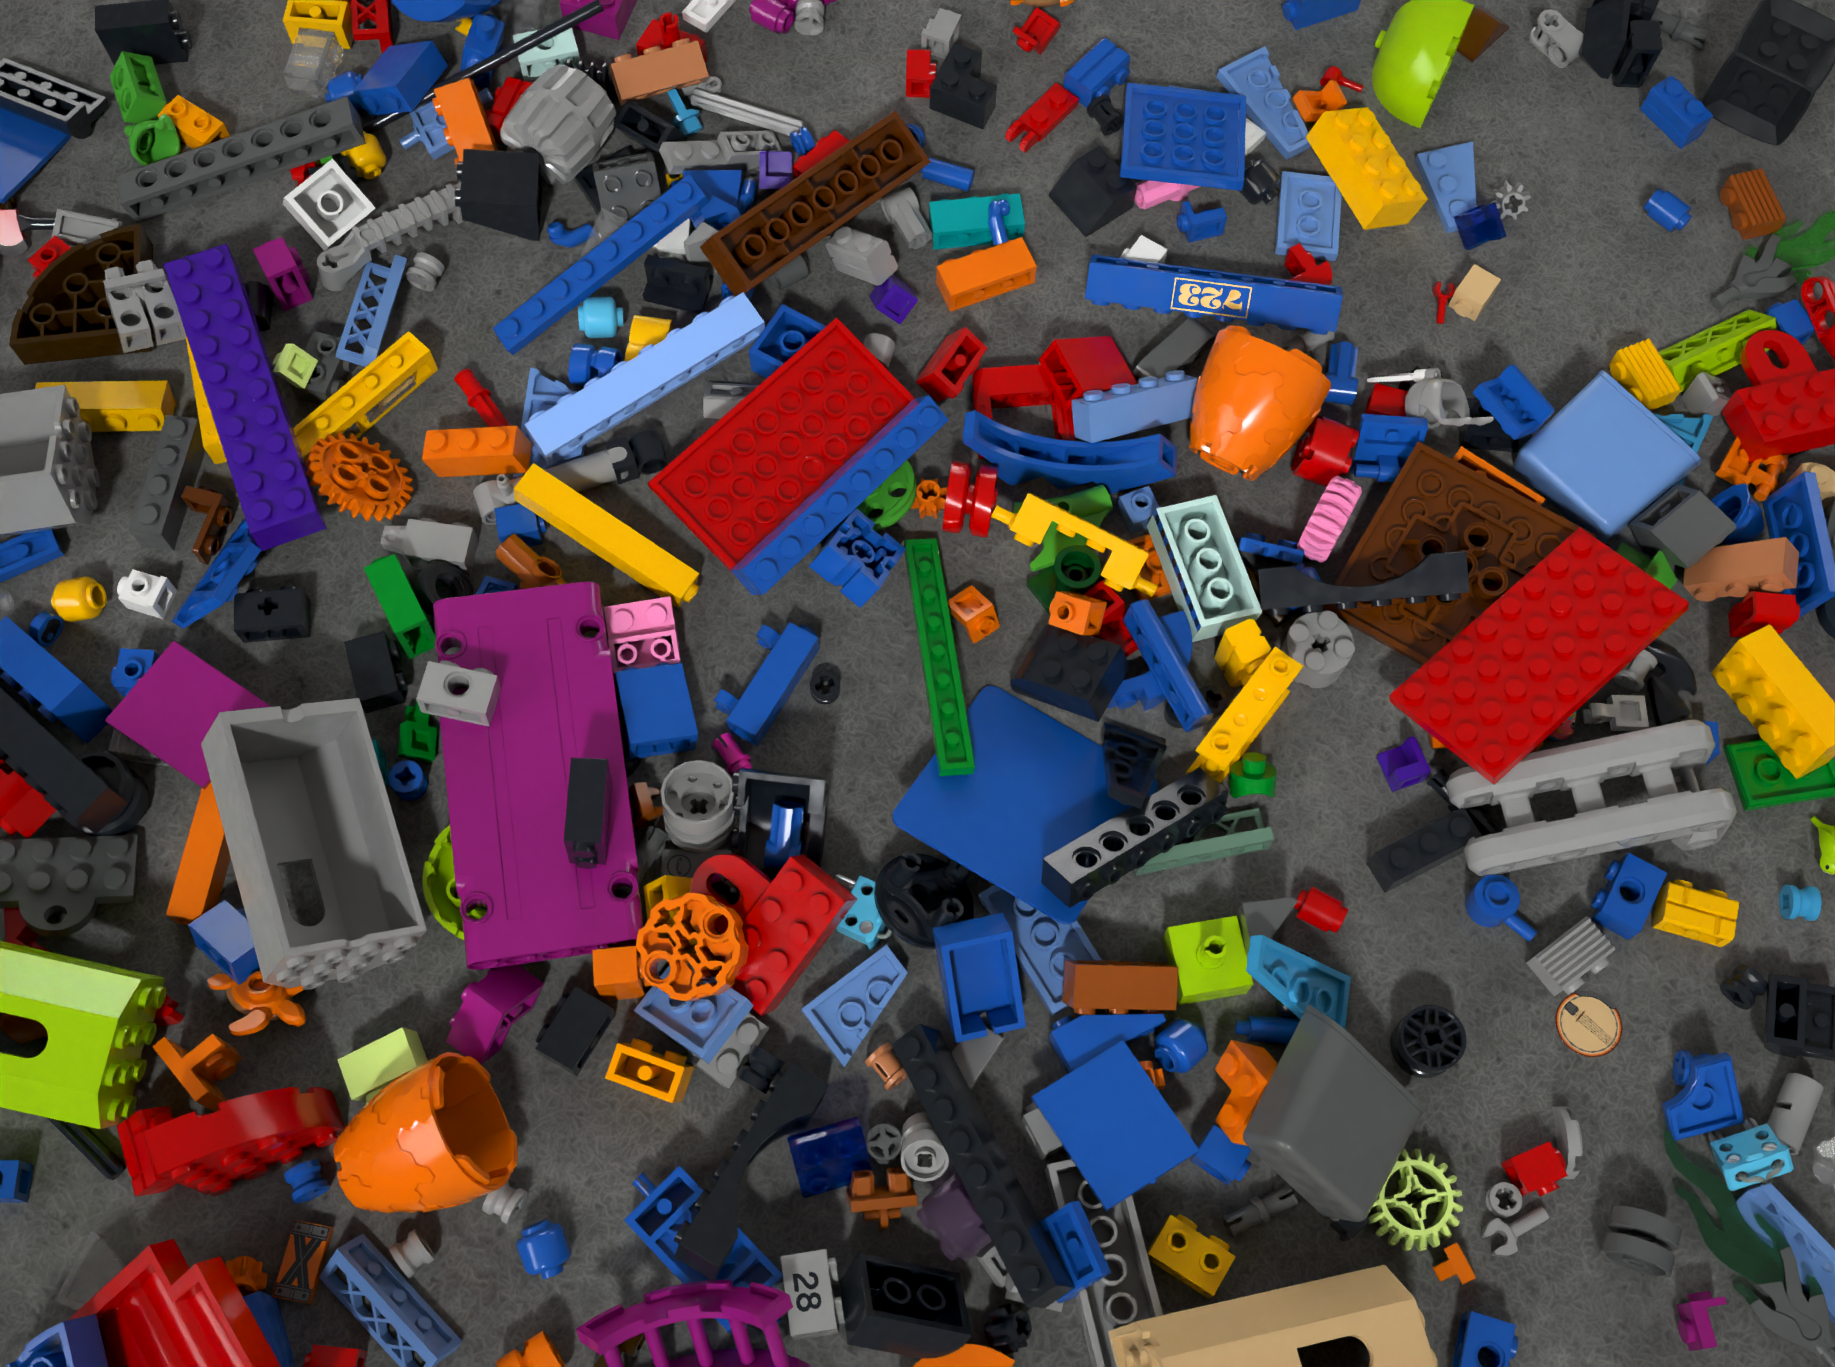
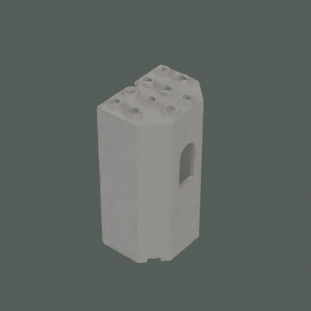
M66 385L0 394V537L91 524L93 510L97 508L95 493L96 487L100 486V476L95 468L90 442L92 440L90 426L87 422H83L80 416L78 401L75 397L70 396Z
M360 699L304 703L288 710L281 709V706L219 712L203 739L201 746L263 982L286 988L302 986L304 990H309L322 986L325 981L337 979L338 983L349 982L357 979L361 973L404 959L405 954L417 945L416 942L425 934L427 929ZM310 862L323 910V918L320 923L314 926H303L292 918L278 866Z

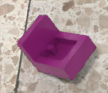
M1710 1291L1688 1294L1689 1302L1677 1304L1680 1316L1678 1331L1682 1341L1688 1345L1689 1351L1718 1347L1707 1308L1727 1304L1725 1296L1712 1298Z

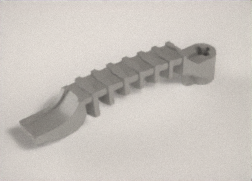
M461 181L453 186L447 184L446 188L437 192L432 190L430 195L423 198L418 196L409 204L404 205L402 203L398 205V209L389 213L385 211L381 217L374 220L368 219L366 224L358 228L356 226L352 227L351 233L340 245L322 252L317 258V266L323 286L330 291L345 289L350 284V279L355 277L357 272L366 263L372 261L370 250L377 248L381 253L387 252L386 242L391 240L398 246L402 244L401 235L408 233L414 238L418 236L417 228L423 226L427 231L433 230L432 221L437 220L443 226L449 225L448 214L458 224L463 223L461 208L455 207V187L461 188Z

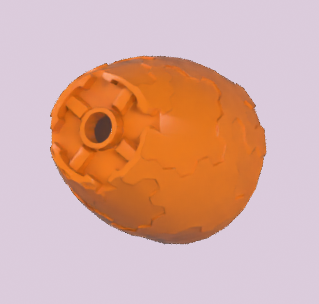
M1230 325L1223 330H1219L1202 375L1199 376L1192 406L1193 417L1192 422H1190V451L1197 454L1198 450L1201 451L1199 456L1202 460L1222 471L1236 475L1241 470L1243 471L1242 478L1248 481L1255 480L1278 462L1294 446L1319 414L1320 408L1332 387L1330 380L1321 373V364L1298 349L1286 351L1274 344L1251 336V333L1244 327Z
M452 1052L443 1053L396 1078L373 1097L348 1123L335 1142L333 1152L335 1162L341 1163V1169L337 1172L339 1185L355 1207L384 1213H413L423 1211L424 1213L462 1205L496 1191L507 1183L518 1161L517 1136L511 1130L502 1105L490 1085L491 1077L489 1072L471 1056L463 1057L458 1053Z

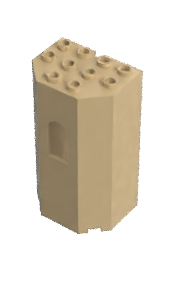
M1386 1265L1144 1319L1108 1331L1117 1367H1302L1297 1348L1346 1336L1356 1337L1366 1345L1370 1355L1369 1367L1438 1366L1436 1355L1430 1348L1426 1336L1424 1316L1418 1308L1414 1296Z

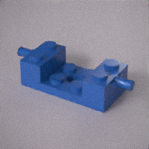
M680 1166L658 1187L648 1179L645 1173L640 1174L638 1177L648 1188L646 1189L637 1179L633 1181L632 1185L646 1199L624 1221L683 1284L711 1280L674 1258L678 1243L674 1242V1238L685 1220L692 1223L698 1212L693 1209L703 1190ZM737 1227L738 1238L734 1248L715 1280H732L734 1287L749 1288V1285L753 1282L777 1288L783 1282V1274ZM715 1318L727 1332L732 1334L728 1319ZM781 1318L777 1320L778 1324L782 1321Z

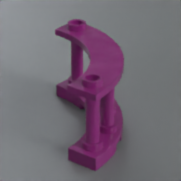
M707 1280L670 1286L643 1294L645 1301L623 1309L622 1304L616 1305L576 1328L580 1342L599 1355L604 1354L608 1367H624L617 1345L643 1332L654 1367H810V1364L787 1355L777 1322L782 1315L793 1308L790 1295L759 1283L751 1282L749 1288L734 1287L732 1280ZM702 1318L728 1319L737 1348L711 1350ZM686 1321L696 1354L669 1361L659 1327ZM746 1323L764 1331L769 1350L753 1349Z

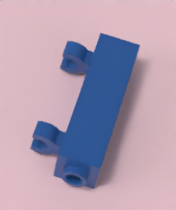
M789 622L782 635L764 624L761 626L756 634V637L759 638L757 643L771 650L740 700L720 689L714 699V702L717 703L715 708L729 715L727 718L729 732L757 747L759 746L820 650L819 637H817L812 629L805 625L798 627Z

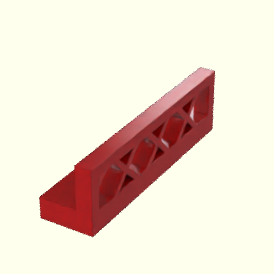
M351 0L354 41L379 39L381 51L384 53L389 46H393L390 0H375L367 8L358 3L360 0ZM369 18L376 23L377 29H360V25Z

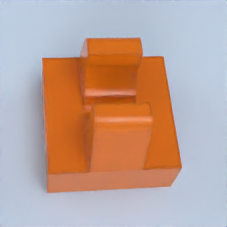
M1458 1241L1444 1248L1448 1259L1432 1267L1440 1282L1456 1274L1462 1285L1476 1278Z

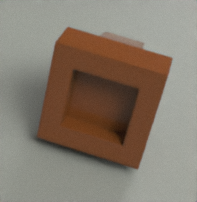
M646 782L634 783L628 789L633 829L641 828L646 823L662 815L663 807H655L652 802L660 794L658 789L647 787Z

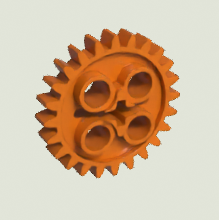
M338 433L336 438L328 434L325 440L319 438L316 445H313L305 462V465L308 467L306 475L313 477L310 485L320 487L317 495H327L329 497L327 504H339V512L341 513L346 509L351 510L353 518H356L358 513H360L366 521H369L372 515L379 522L382 521L384 516L391 520L395 514L400 515L402 510L405 509L413 491V488L409 486L412 479L405 476L408 469L398 467L401 460L391 459L389 457L390 450L383 452L379 450L380 444L378 442L373 446L368 444L367 437H363L362 441H357L352 433L348 439L342 433Z

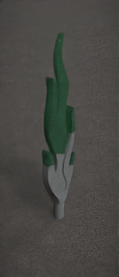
M1665 1130L1664 1142L1666 1152L1673 1166L1710 1199L1721 1219L1723 1231L1712 1224L1707 1212L1696 1196L1682 1188L1675 1189V1192L1688 1203L1707 1247L1721 1262L1763 1289L1773 1300L1774 1309L1767 1307L1753 1291L1742 1284L1734 1282L1732 1284L1733 1288L1744 1297L1761 1323L1769 1330L1790 1342L1807 1348L1817 1357L1820 1356L1828 1367H1835V1350L1833 1348L1835 1344L1830 1334L1828 1307L1818 1281L1811 1275L1806 1276L1808 1288L1806 1300L1802 1292L1796 1258L1791 1246L1782 1234L1760 1214L1755 1213L1753 1216L1756 1223L1772 1240L1773 1248L1759 1239L1742 1217L1735 1198L1727 1185L1686 1160L1678 1150L1670 1130Z

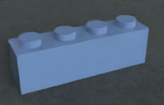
M1182 370L1166 372V377L1140 378L1138 384L1134 385L1127 383L1115 384L1111 386V390L1105 392L1101 390L1086 391L1083 393L1084 397L1071 400L1075 438L1094 443L1192 418V406L1198 378L1185 375V372Z

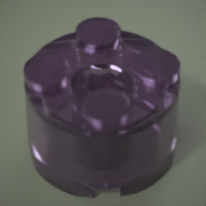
M957 1171L922 1200V1208L917 1211V1216L927 1229H933L941 1240L939 1243L941 1250L950 1260L954 1261L958 1257L970 1260L992 1242Z

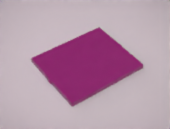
M173 641L143 677L138 679L137 684L105 721L205 789L211 780L201 743L219 712L271 706Z

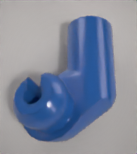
M1005 199L1000 201L994 200L988 207V226L993 245L1008 241L1002 216L1009 215L1010 207Z
M553 222L547 228L549 239L552 243L569 248H574L595 237V233L589 223L573 231L564 229L560 222Z

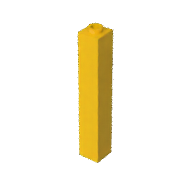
M533 463L514 487L515 501L661 598L671 597L672 605L678 609L684 600L690 603L700 588L697 585L699 577L697 571Z

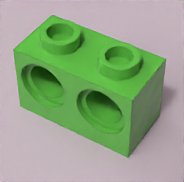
M122 51L109 77L124 122L137 124L141 121L157 120L158 114L166 104V99L152 57Z

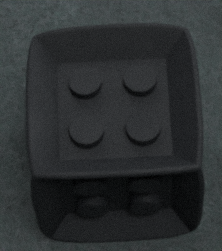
M1762 0L1740 34L1734 51L1725 60L1709 86L1702 103L1714 115L1713 118L1758 141L1771 145L1782 144L1795 129L1810 106L1815 92L1826 80L1835 65V21L1793 0Z

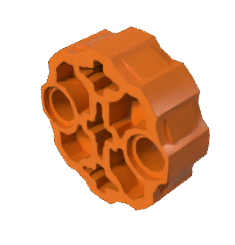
M686 893L684 896L662 900L651 909L650 917L645 926L638 931L636 949L641 956V973L651 986L658 987L667 993L671 999L698 1001L701 998L712 995H721L734 985L736 975L747 962L749 945L744 939L742 919L733 908L726 907L716 901L714 897L708 895ZM669 911L677 912L673 918L675 921L674 925L667 924V921L671 918L668 913ZM724 915L728 920V928L725 933L719 935L715 930L714 924L719 916ZM659 933L669 934L676 943V946L670 938H659ZM689 940L698 942L694 947L697 952L696 954L687 952L691 947ZM714 956H725V961H717ZM666 959L670 964V973L665 979H662L658 975L657 967L662 960ZM687 962H689L690 965L693 967L695 973L692 971ZM709 970H720L715 977L718 983H707L708 979L712 976Z

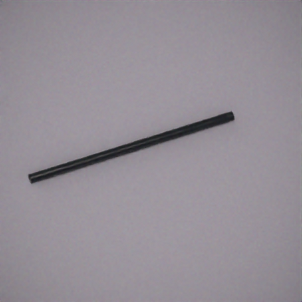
M599 0L589 3L431 87L413 111L432 102V98L436 97L434 89L466 78L475 79L604 11ZM413 111L380 114L363 123V131L371 134Z

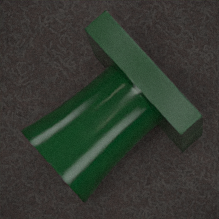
M1072 545L1061 550L1056 556L1054 565L1029 579L1026 586L1050 615L1049 608L1056 591H1073L1083 595L1105 578L1100 575L1101 562L1097 554L1088 547Z

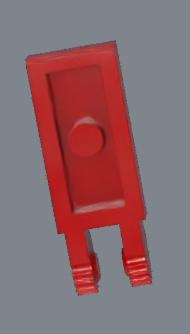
M1055 83L1008 128L1004 136L1005 139L1013 142L1025 130L1027 135L1021 140L1019 149L1024 153L1027 152L1038 141L1041 142L1078 106L1079 98L1058 83Z

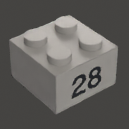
M826 1249L780 1256L785 1293L790 1295L793 1308L788 1311L790 1334L793 1340L839 1333L838 1324L845 1323L841 1297L834 1298L832 1285L839 1284L835 1257L828 1258Z

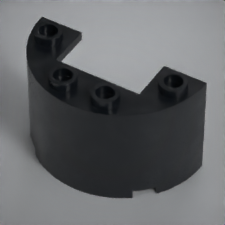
M741 768L739 772L735 771L732 781V792L738 794L735 800L734 815L740 816L739 828L734 827L732 848L737 849V855L750 861L773 880L780 870L764 868V853L767 838L770 837L774 801L792 800L804 805L800 841H803L802 855L807 856L821 868L828 807V790H825V787L828 786V778ZM725 878L724 893H729V903L734 905L738 902L740 893L738 888Z

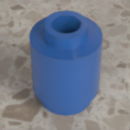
M1660 188L1651 196L1643 208L1648 212V217L1670 233L1675 229L1681 231L1692 218V215L1689 214L1692 207L1670 191L1664 192Z

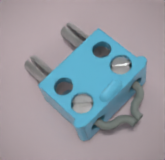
M837 874L835 880L858 898L837 926V932L866 944L869 950H873L880 939H886L892 934L890 929L883 934L886 924L881 919L876 908L874 899L875 882L861 875L857 881ZM866 892H872L870 895H864ZM851 922H856L854 926H848Z
M1749 1118V1121L1746 1119L1745 1123H1743L1746 1131L1723 1138L1718 1130L1714 1131L1715 1136L1712 1132L1708 1134L1715 1162L1725 1177L1728 1189L1731 1191L1760 1182L1763 1185L1771 1184L1773 1182L1772 1178L1791 1172L1794 1169L1788 1146L1781 1144L1767 1123L1759 1126L1753 1118Z

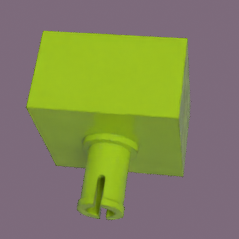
M1237 915L1167 927L1162 938L1168 963L1178 967V1005L1247 994L1253 986L1252 976L1246 972L1247 955Z

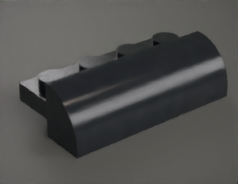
M3 58L0 61L1 109L75 138L85 139L93 134L91 123L109 108L107 98L12 60Z

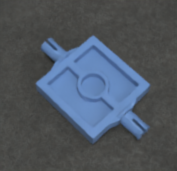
M487 87L478 93L482 105L493 100ZM433 101L410 113L414 131L399 138L405 150L421 141L432 158L436 160L455 149L454 146H449L445 138L443 129L447 128L443 115L438 116Z

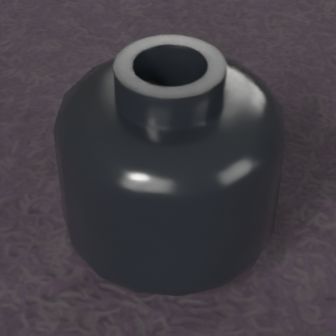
M1252 159L1245 165L1244 185L1242 191L1239 192L1252 205L1259 204L1261 201L1267 205L1280 192L1276 187L1280 183L1281 178L1265 160L1255 161Z

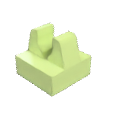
M286 344L283 351L276 355L272 363L274 367L273 372L296 388L305 389L318 360L295 344Z

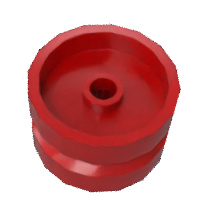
M952 461L942 531L959 534L963 530L965 515H970L969 531L971 535L988 538L991 516L996 508L998 488H996L998 467L981 465L977 471L975 484H970L972 472L970 464Z

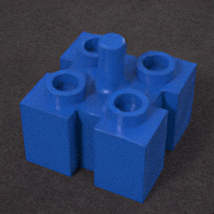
M855 508L834 529L809 567L834 586L842 585L840 592L861 608L881 588L889 576L890 570L896 565L906 549L886 532L882 536L872 529L875 523Z

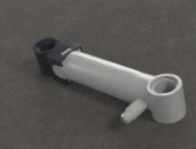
M646 430L632 436L629 442L627 437L605 443V450L543 470L576 492H581L617 480L618 485L640 478L639 473L650 475L662 471L668 465L669 460L658 432ZM500 474L497 476V480L481 483L473 490V495L484 524L496 525L494 508L520 504L514 500V487L523 476L509 480L506 475Z

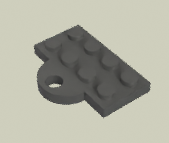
M138 835L0 840V908H19L27 927L39 935L63 937L85 927L93 918L97 904L134 903L140 844ZM63 912L67 914L65 920L61 923L50 924L47 922L48 917L53 913Z

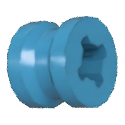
M1785 884L1779 894L1781 916L1784 919L1791 920L1797 916L1807 921L1817 920L1822 904L1819 889L1815 886H1805L1803 889H1798L1795 885Z

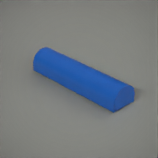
M1144 599L1130 604L1123 618L1126 628L1184 731L1190 732L1211 720L1214 714L1149 600Z

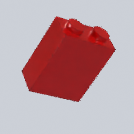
M1111 336L1055 339L1038 359L1066 411L1072 410L1071 400L1084 397L1083 393L1086 391L1101 390L1105 392L1111 390V386L1115 384H1138Z

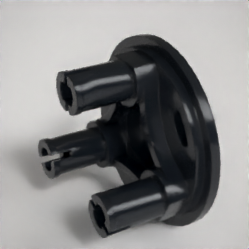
M911 851L892 859L880 871L874 886L875 904L881 919L903 941L924 949H936L932 928L970 920L974 917L973 898L965 883L970 870L954 860L945 863L933 856Z

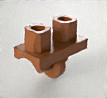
M902 1166L886 1169L887 1185L874 1186V1174L872 1171H853L850 1189H845L846 1202H849L851 1213L863 1211V1220H877L879 1231L888 1229V1219L901 1218L900 1208L918 1206L917 1194Z

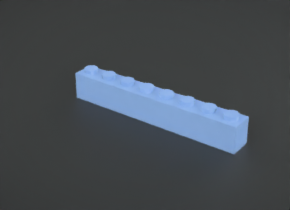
M744 292L736 297L733 295L729 296L713 311L697 315L692 323L685 328H676L668 333L665 340L660 343L644 347L637 357L628 362H619L612 368L610 373L602 378L596 377L591 379L584 385V389L574 395L567 394L563 396L551 409L546 412L542 410L533 414L528 422L524 424L528 436L547 464L551 466L757 340L765 329V322Z

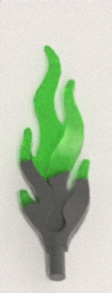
M1835 211L1823 215L1814 227L1797 238L1785 241V238L1799 231L1804 224L1802 221L1781 228L1773 233L1764 245L1756 263L1754 258L1758 249L1757 247H1751L1736 266L1730 285L1724 292L1712 299V305L1716 309H1720L1734 299L1740 301L1743 299L1775 297L1785 293L1799 282L1807 280L1811 275L1809 270L1797 271L1781 278L1778 276L1789 271L1820 266L1835 257V239L1829 243H1823L1827 235L1835 229Z

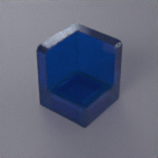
M1495 202L1477 205L1454 216L1466 250H1471L1488 241L1500 240L1506 237Z

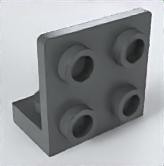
M652 152L592 163L605 228L608 232L620 229L661 196Z

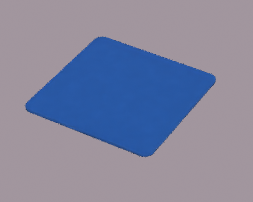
M987 686L981 690L966 711L975 763L974 774L939 776L935 753L894 809L892 820L900 829L1061 924H1071L1077 920L1088 900L1081 901L1068 908L1041 883L1043 858L1132 806L1123 805L1118 800L1108 797L1102 746L999 687ZM1155 778L1146 798L1158 790V782Z

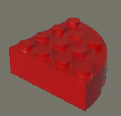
M287 1087L250 1094L218 1103L219 1111L214 1113L196 1115L195 1111L145 1130L143 1134L157 1175L214 1197L230 1191L233 1188L232 1183L245 1177L246 1180H253L268 1173L267 1167L280 1161L282 1164H287L300 1159L304 1155L303 1151L316 1145L317 1148H322L337 1141L338 1135L345 1129V1124L331 1090L323 1087H311L307 1089L308 1093H300L298 1087Z

